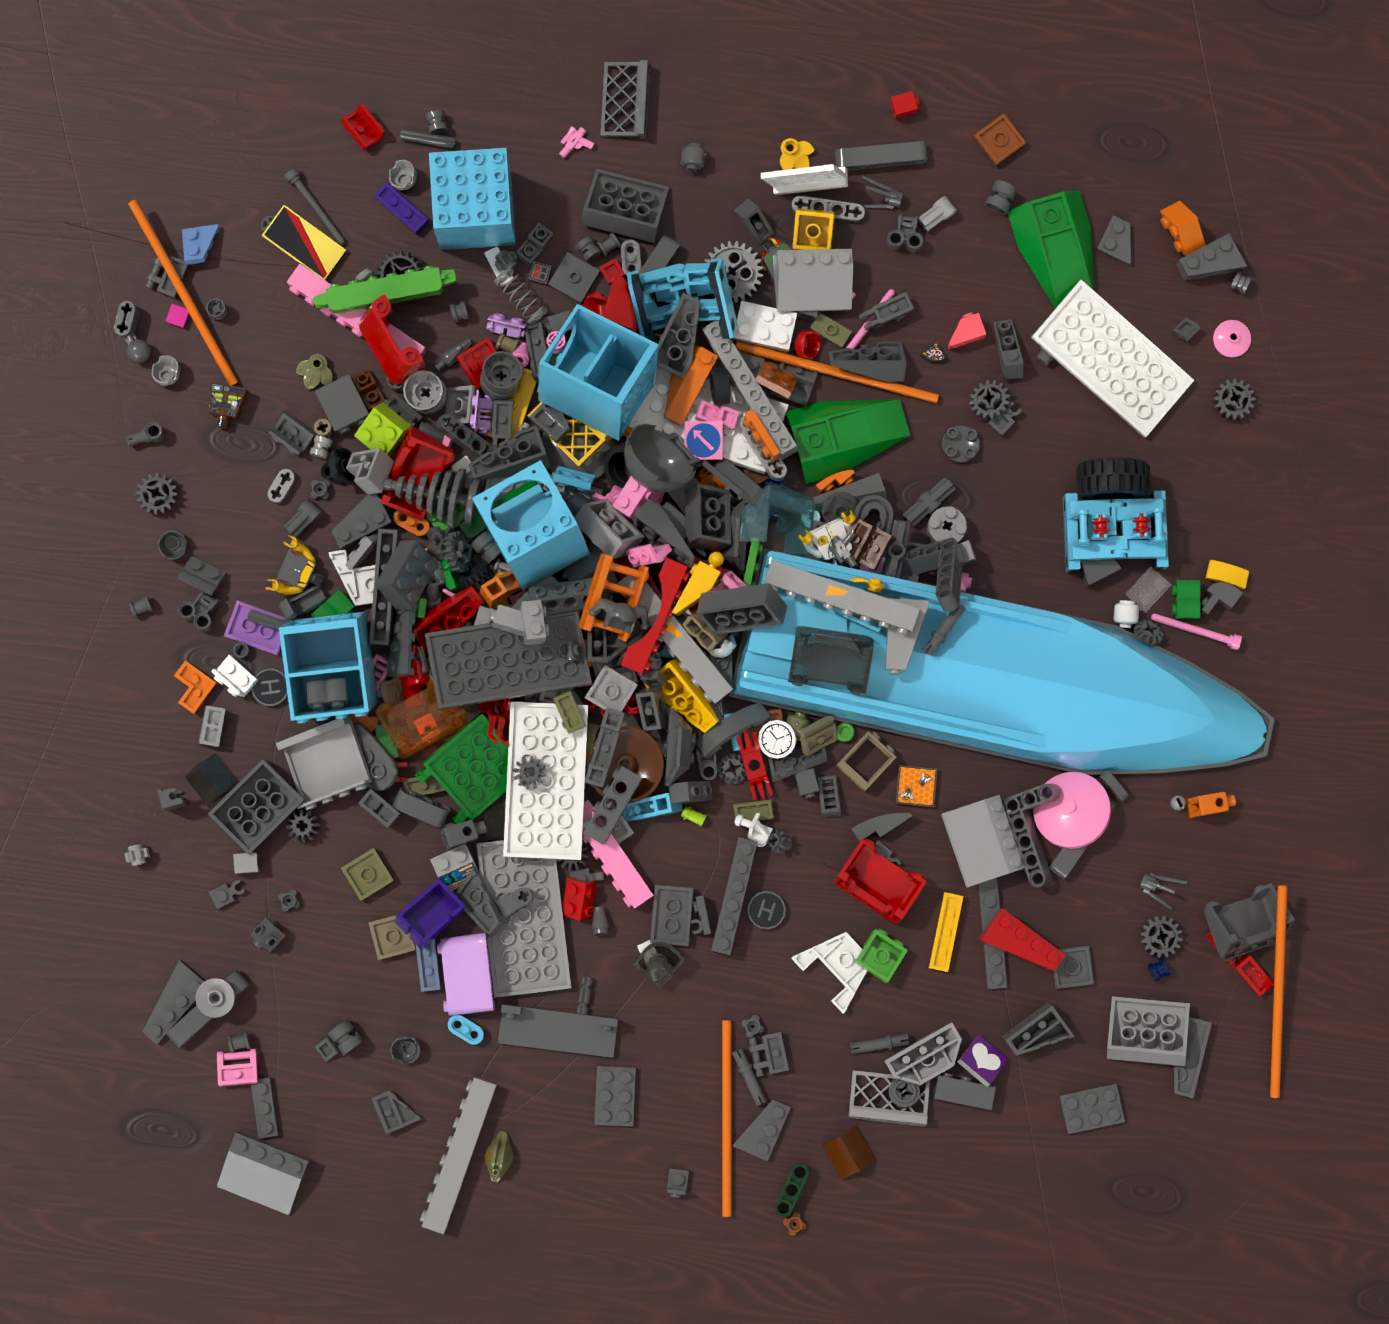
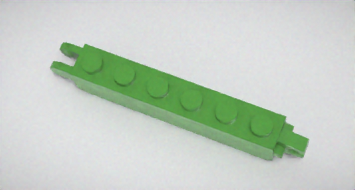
M427 266L423 268L424 270H407L405 274L400 275L390 273L385 278L370 277L364 282L354 280L350 281L348 285L343 286L341 284L330 285V288L326 289V293L313 297L312 302L318 309L330 308L334 314L369 308L377 298L384 294L390 304L439 295L442 293L444 286L456 282L454 270H439V267Z

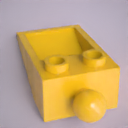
M720 552L710 554L709 565L701 561L699 564H694L690 571L692 576L672 613L680 616L699 603L701 593L713 592L723 576L720 571L716 570V567L721 566L724 562V556Z

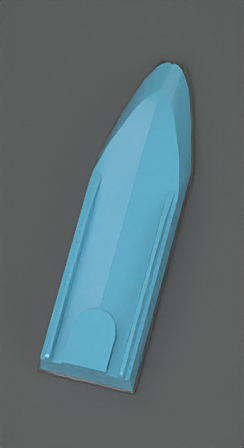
M762 548L754 580L755 585L765 584L764 580L771 560L888 599L927 600L929 605L906 670L904 672L901 671L900 675L889 674V671H885L887 628L882 627L880 632L877 633L845 618L844 615L824 608L823 603L816 601V604H811L804 601V597L798 596L793 598L786 595V591L779 589L777 593L787 605L784 623L780 626L743 631L733 676L734 689L733 693L729 694L730 698L753 703L761 702L762 705L821 718L830 714L835 718V721L1087 775H1101L1105 770L1109 771L1112 775L1172 773L1219 768L1266 757L1268 754L1275 718L1241 691L1162 647L1143 643L1135 634L1117 625L960 591L959 606H964L966 611H964L945 637L946 641L940 644L931 657L922 648L925 647L932 637V632L938 629L949 613L943 611L936 597V586ZM859 577L870 581V578H877L882 580L881 583L885 584V587L882 589V592L867 590L866 584L850 581V579Z

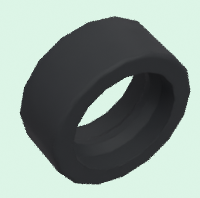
M726 368L710 370V389L714 405L730 403V383Z

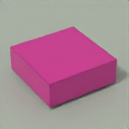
M171 304L165 322L184 329L189 312L186 308Z

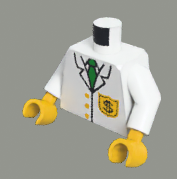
M850 510L849 516H846L844 512L841 513L843 520L837 518L810 532L805 530V537L799 534L798 538L803 542L807 552L816 558L824 560L832 558L835 565L841 566L845 564L846 560L844 558V562L840 564L828 548L834 545L832 538L838 535L843 540L850 532L855 521L852 510Z

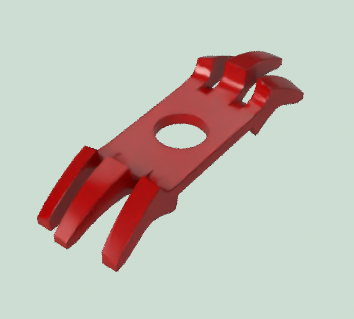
M745 730L743 735L746 749L743 748L739 736L736 737L743 759L753 801L757 800L753 785L755 783L763 801L765 800L762 781H765L770 796L773 795L760 752L756 731L752 732L755 745L752 747L747 730ZM751 760L759 761L760 766L757 770L749 768L748 765Z

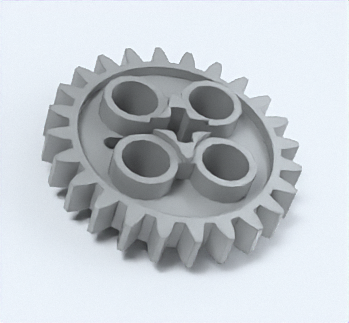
M728 241V247L721 243L720 250L714 247L716 253L709 252L708 254L711 259H705L704 261L710 263L712 259H723V262L726 263L728 282L735 281L736 283L731 297L734 298L736 303H738L739 297L746 301V294L752 297L751 291H758L755 285H762L758 278L764 277V275L759 273V271L764 270V267L758 266L762 260L755 259L759 254L757 252L751 254L753 248L750 247L746 250L745 243L739 247L738 241L735 242L734 246ZM739 254V261L734 264L731 263V256ZM744 261H747L746 265L738 268ZM731 268H733L734 270L737 269V270L735 271V272H736V275H735V276H733L732 274L729 275V274L731 273V271H730ZM750 269V277L747 279L742 278L743 270Z

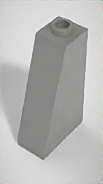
M890 598L891 600L919 608L922 612L914 633L909 632L908 635L897 632L898 628L890 626V629H887L885 671H889V674L900 675L901 671L904 672L906 670L929 605L927 600Z

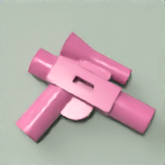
M571 126L568 133L561 140L565 147L559 155L565 159L574 148L580 149L582 146H585L592 150L595 143L583 138V135L586 133L585 129L580 127L577 131Z

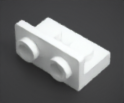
M228 655L218 669L213 668L211 671L215 675L214 679L221 685L225 684L228 686V692L235 697L237 695L245 697L259 680L232 655Z

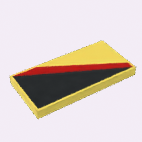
M285 205L282 206L262 234V237L324 280L346 251V249Z

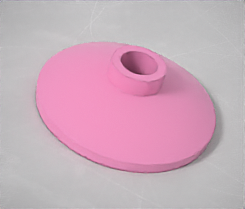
M1227 320L1215 329L1213 343L1220 354L1231 358L1238 357L1248 350L1251 344V334L1242 322ZM1231 334L1236 335L1237 339H1236V340H1232V339L1230 338V335H1231Z

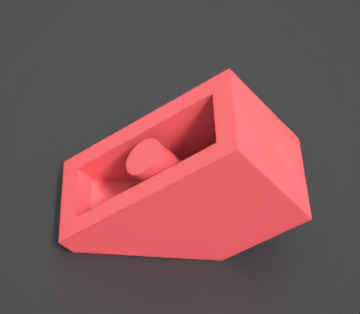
M971 312L962 316L963 318L960 320L948 344L949 350L985 338L986 332L979 313L974 314Z

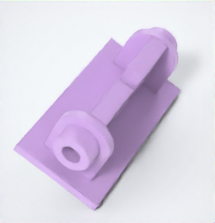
M494 313L488 317L487 320L491 322L487 323L486 329L490 330V332L502 334L504 328H507L506 336L524 338L525 330H522V328H525L527 323L523 322V319L516 317L508 319L504 318L505 315Z

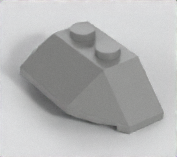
M951 1022L886 1059L885 1063L894 1078L922 1085L954 1066L962 1039Z

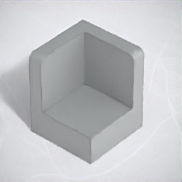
M252 852L250 855L247 853L233 854L235 874L260 872L256 852Z

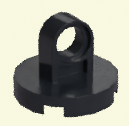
M346 448L332 451L329 456V462L324 463L321 468L322 477L331 481L335 480L341 486L354 484L355 476L346 469L352 454L351 451Z

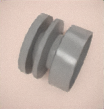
M426 370L416 371L411 374L403 387L407 403L417 412L425 415L435 414L445 406L448 398L444 382L433 372ZM426 390L430 394V397L428 398L424 394Z

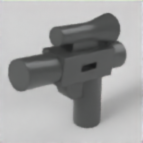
M852 530L843 540L838 535L832 538L834 545L830 546L828 550L835 555L840 564L844 562V558L850 567L854 568L858 563L850 553L853 549L850 542L857 535Z

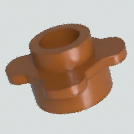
M798 1212L793 1213V1216L783 1220V1224L787 1226L789 1234L792 1236L806 1228V1224L802 1222L801 1215Z

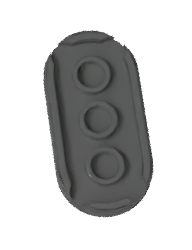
M354 723L353 726L373 781L366 784L367 787L377 791L389 789L398 777V766L395 759L366 726Z

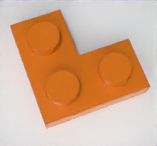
M184 661L174 675L189 686L178 703L195 714L217 683L187 661Z

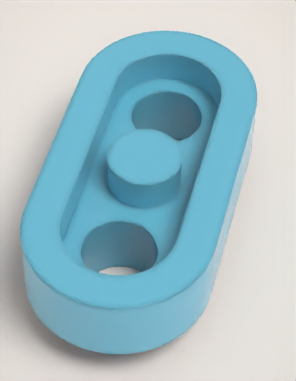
M454 1015L449 1019L448 1029L450 1032L464 1041L475 1045L483 1040V1029L464 1016ZM456 1021L461 1022L462 1025L460 1028H456L454 1026V1023ZM472 1031H476L478 1033L477 1038L474 1039L471 1037Z

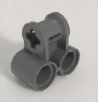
M899 213L897 229L890 231L887 236L886 244L889 249L898 250L903 244H905L906 250L911 253H916L921 249L923 237L916 232L918 216L909 217ZM897 236L900 242L897 244L892 243L890 238ZM916 239L919 245L912 246L909 240Z
M201 591L193 604L186 601L181 603L178 607V612L183 620L189 622L194 620L195 627L200 632L206 633L213 627V622L209 615L217 608L220 600L214 599ZM187 607L193 609L192 614L189 616L183 615V611ZM201 619H208L206 626L200 627L198 625Z

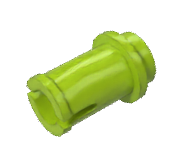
M685 806L681 814L683 820L688 819L702 826L706 815L691 809L692 806Z

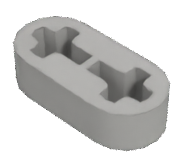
M281 470L270 486L268 498L273 503L283 502L295 483V475L291 470ZM290 474V482L286 481L284 485H281L283 483L282 476ZM281 487V490L279 492L281 494V497H276L275 499H273L274 496L272 492H277L278 489Z

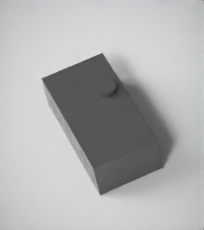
M770 583L701 593L697 613L712 632L717 635L783 625L787 605Z

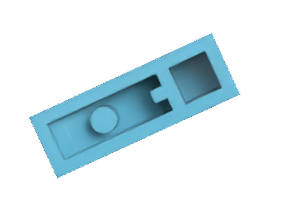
M670 793L648 797L638 802L628 803L622 816L626 822L680 812L683 811L682 803L671 804Z

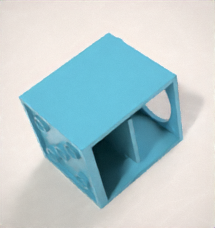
M577 304L539 362L538 401L619 441L656 383L659 344ZM573 325L571 336L566 343L563 353L558 355L555 366L548 364L559 341Z
M541 460L472 498L522 591L590 554L577 522ZM537 481L549 488V491L544 493L538 484L492 509L498 495L515 483ZM491 511L496 518L495 521L492 520Z

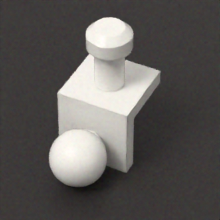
M756 813L753 821L743 818V815H737L734 822L735 825L749 828L748 838L756 841L758 847L765 846L768 843L773 828L762 825L759 822V813Z

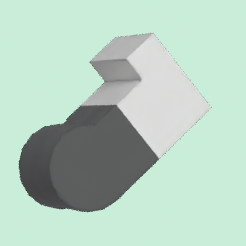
M464 456L451 468L456 475L459 469H466V479L470 487L474 480L469 467L471 461L467 456ZM481 480V490H483L485 481Z

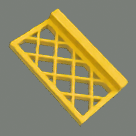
M542 402L538 404L527 416L529 417L542 404ZM572 418V420H567L568 424L572 423V433H567L564 436H572L571 446H563L562 439L558 443L553 442L580 468L605 442L609 443L613 438L586 424L585 433H575V423L582 422ZM575 436H585V446H575ZM588 436H597L600 439L596 445L588 446ZM575 449H585L584 456L578 461L574 457Z

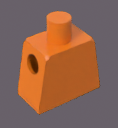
M1225 792L1186 799L1190 818L1229 811V807L1236 805L1235 796H1226Z

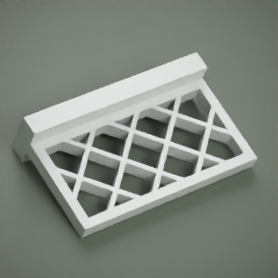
M834 164L761 173V179L773 187L775 195L848 187L847 168L837 167Z

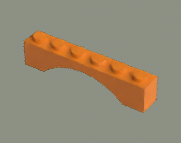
M510 570L481 585L480 594L489 607L492 608L521 590V587Z

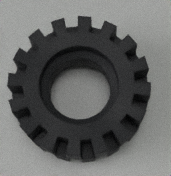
M481 561L469 568V571L463 572L464 574L459 576L458 582L463 589L472 586L477 591V589L480 590L481 585L493 579L495 574L487 562Z

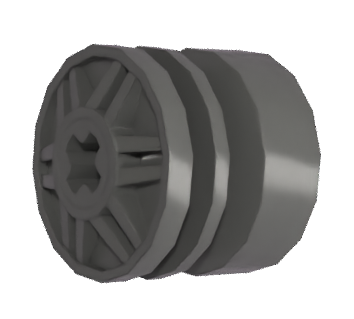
M505 351L494 352L486 358L480 378L481 389L485 395L494 400H507L516 394L523 371L518 358Z

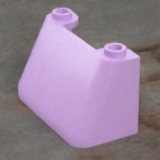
M486 933L440 938V942L437 943L438 954H442L446 1001H443L444 1012H448L449 1016L496 1010L495 1001L492 997L493 991Z

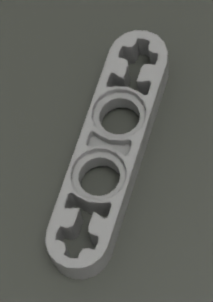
M807 196L795 197L791 205L794 213L798 209V206L795 204H798L799 201H802V204L807 206L808 202H812L810 210H814L813 206L816 203H821L824 206L823 211L832 212L834 206H840L843 209V213L835 215V220L854 223L860 222L865 214V210L860 204ZM846 207H849V212H854L855 209H858V212L861 214L858 217H854L853 213H848V217H846Z
M743 416L739 423V429L770 478L774 481L783 480L787 472L785 464L779 456V459L775 462V467L777 470H782L781 475L778 473L774 474V462L763 458L762 446L753 442L752 433L749 435L751 432L750 428L744 427L743 421L745 416Z

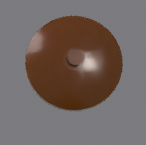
M622 726L604 787L595 785L593 787L604 797L602 792L607 784L611 786L614 780L612 775L616 768L625 766L644 777L629 803L645 799L655 791L663 777L664 757L659 744L650 734L639 728ZM597 739L592 744L588 753L587 771L589 768V764L591 763ZM619 782L616 789L619 793H624L627 787L624 782Z

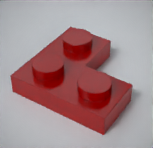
M488 337L455 357L476 389L481 387L480 378L483 362L489 355L497 352Z

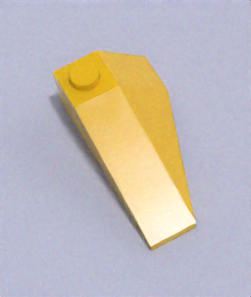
M676 657L659 670L667 678L666 686H661L664 702L705 733L719 720L708 700L704 697L701 688H697L692 682L691 678L693 676L689 671L686 673L679 666L681 661Z

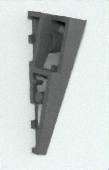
M877 473L788 506L790 514L806 513V511L810 510L820 513L827 497L836 492L850 493L856 498L857 502L865 496L872 494L881 495L887 500L888 498L880 474ZM871 509L869 512H876L878 510Z

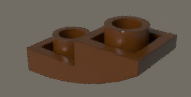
M369 369L351 377L370 412L375 406L385 401Z

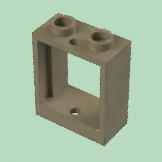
M869 731L836 765L864 792L896 758L894 755L896 752L889 745L884 746L880 742L881 738L875 732L870 733ZM867 739L888 758L868 782L846 763Z

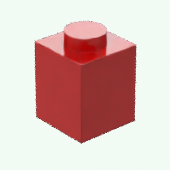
M913 91L892 96L890 99L895 120L917 114L918 107H920L919 99L917 96H914Z

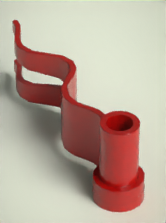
M494 702L479 703L480 711L487 713L490 718L487 729L489 738L495 744H498V740L493 735L498 719L497 736L506 746H510L509 742L503 737L505 718L502 714L495 712Z

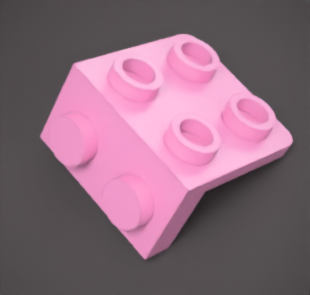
M630 476L612 506L634 519V513L648 499L660 504L663 500L664 492L651 491L638 484Z

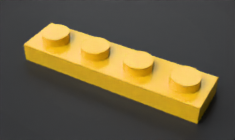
M944 892L929 963L930 969L944 972L949 970L964 896Z

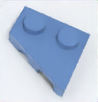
M218 224L182 229L184 261L186 265L205 262L208 251L214 243L213 239L216 233H219Z

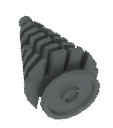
M459 469L455 480L454 470L446 471L443 481L442 472H435L430 487L428 486L430 473H425L421 476L419 485H417L418 475H411L408 483L405 482V476L399 477L397 481L386 478L383 482V488L390 491L395 490V495L399 498L402 497L403 493H406V502L409 504L413 503L414 496L417 495L416 508L421 511L424 508L427 497L426 513L433 517L437 508V520L443 523L447 516V525L452 529L455 528L458 521L461 505L465 506V522L472 525L475 520L477 507L472 498L481 493V479H474L468 494H464L466 469Z

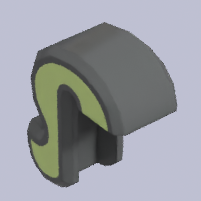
M314 586L292 599H284L280 602L279 608L287 621L296 620L313 609L319 608L327 599L320 586Z

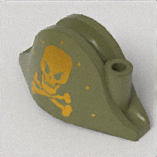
M500 1131L485 1152V1163L492 1182H499L513 1163L514 1153L506 1131Z

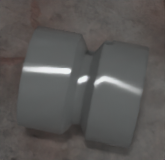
M996 180L991 189L993 194L988 195L984 205L995 213L1006 215L1011 205L1009 201H1013L1018 190L1010 183Z
M489 530L483 532L471 544L478 554H482L481 558L489 566L502 556Z
M348 1019L328 1033L332 1041L338 1043V1049L344 1056L364 1041L358 1032L353 1031L354 1026Z

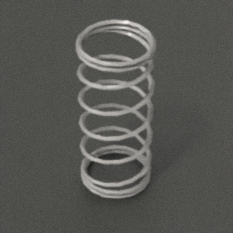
M509 267L496 277L494 283L497 287L505 286V288L503 289V295H508L512 293L509 302L514 303L519 301L516 305V310L520 311L525 309L522 314V318L530 317V319L527 321V324H534L538 322L547 313L548 310L544 308V306H542L535 313L524 317V314L527 311V309L533 303H535L538 300V298L533 300L529 305L521 309H517L519 303L528 294H530L532 290L528 291L521 298L515 301H511L512 296L518 289L525 285V282H523L515 290L509 293H504L508 285L519 276L517 274L509 282L498 286L506 279H508L514 272L513 267Z

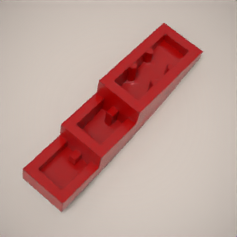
M1209 932L1205 937L1215 947L1211 932ZM1244 954L1227 960L1230 966L1259 997L1274 985L1251 955Z

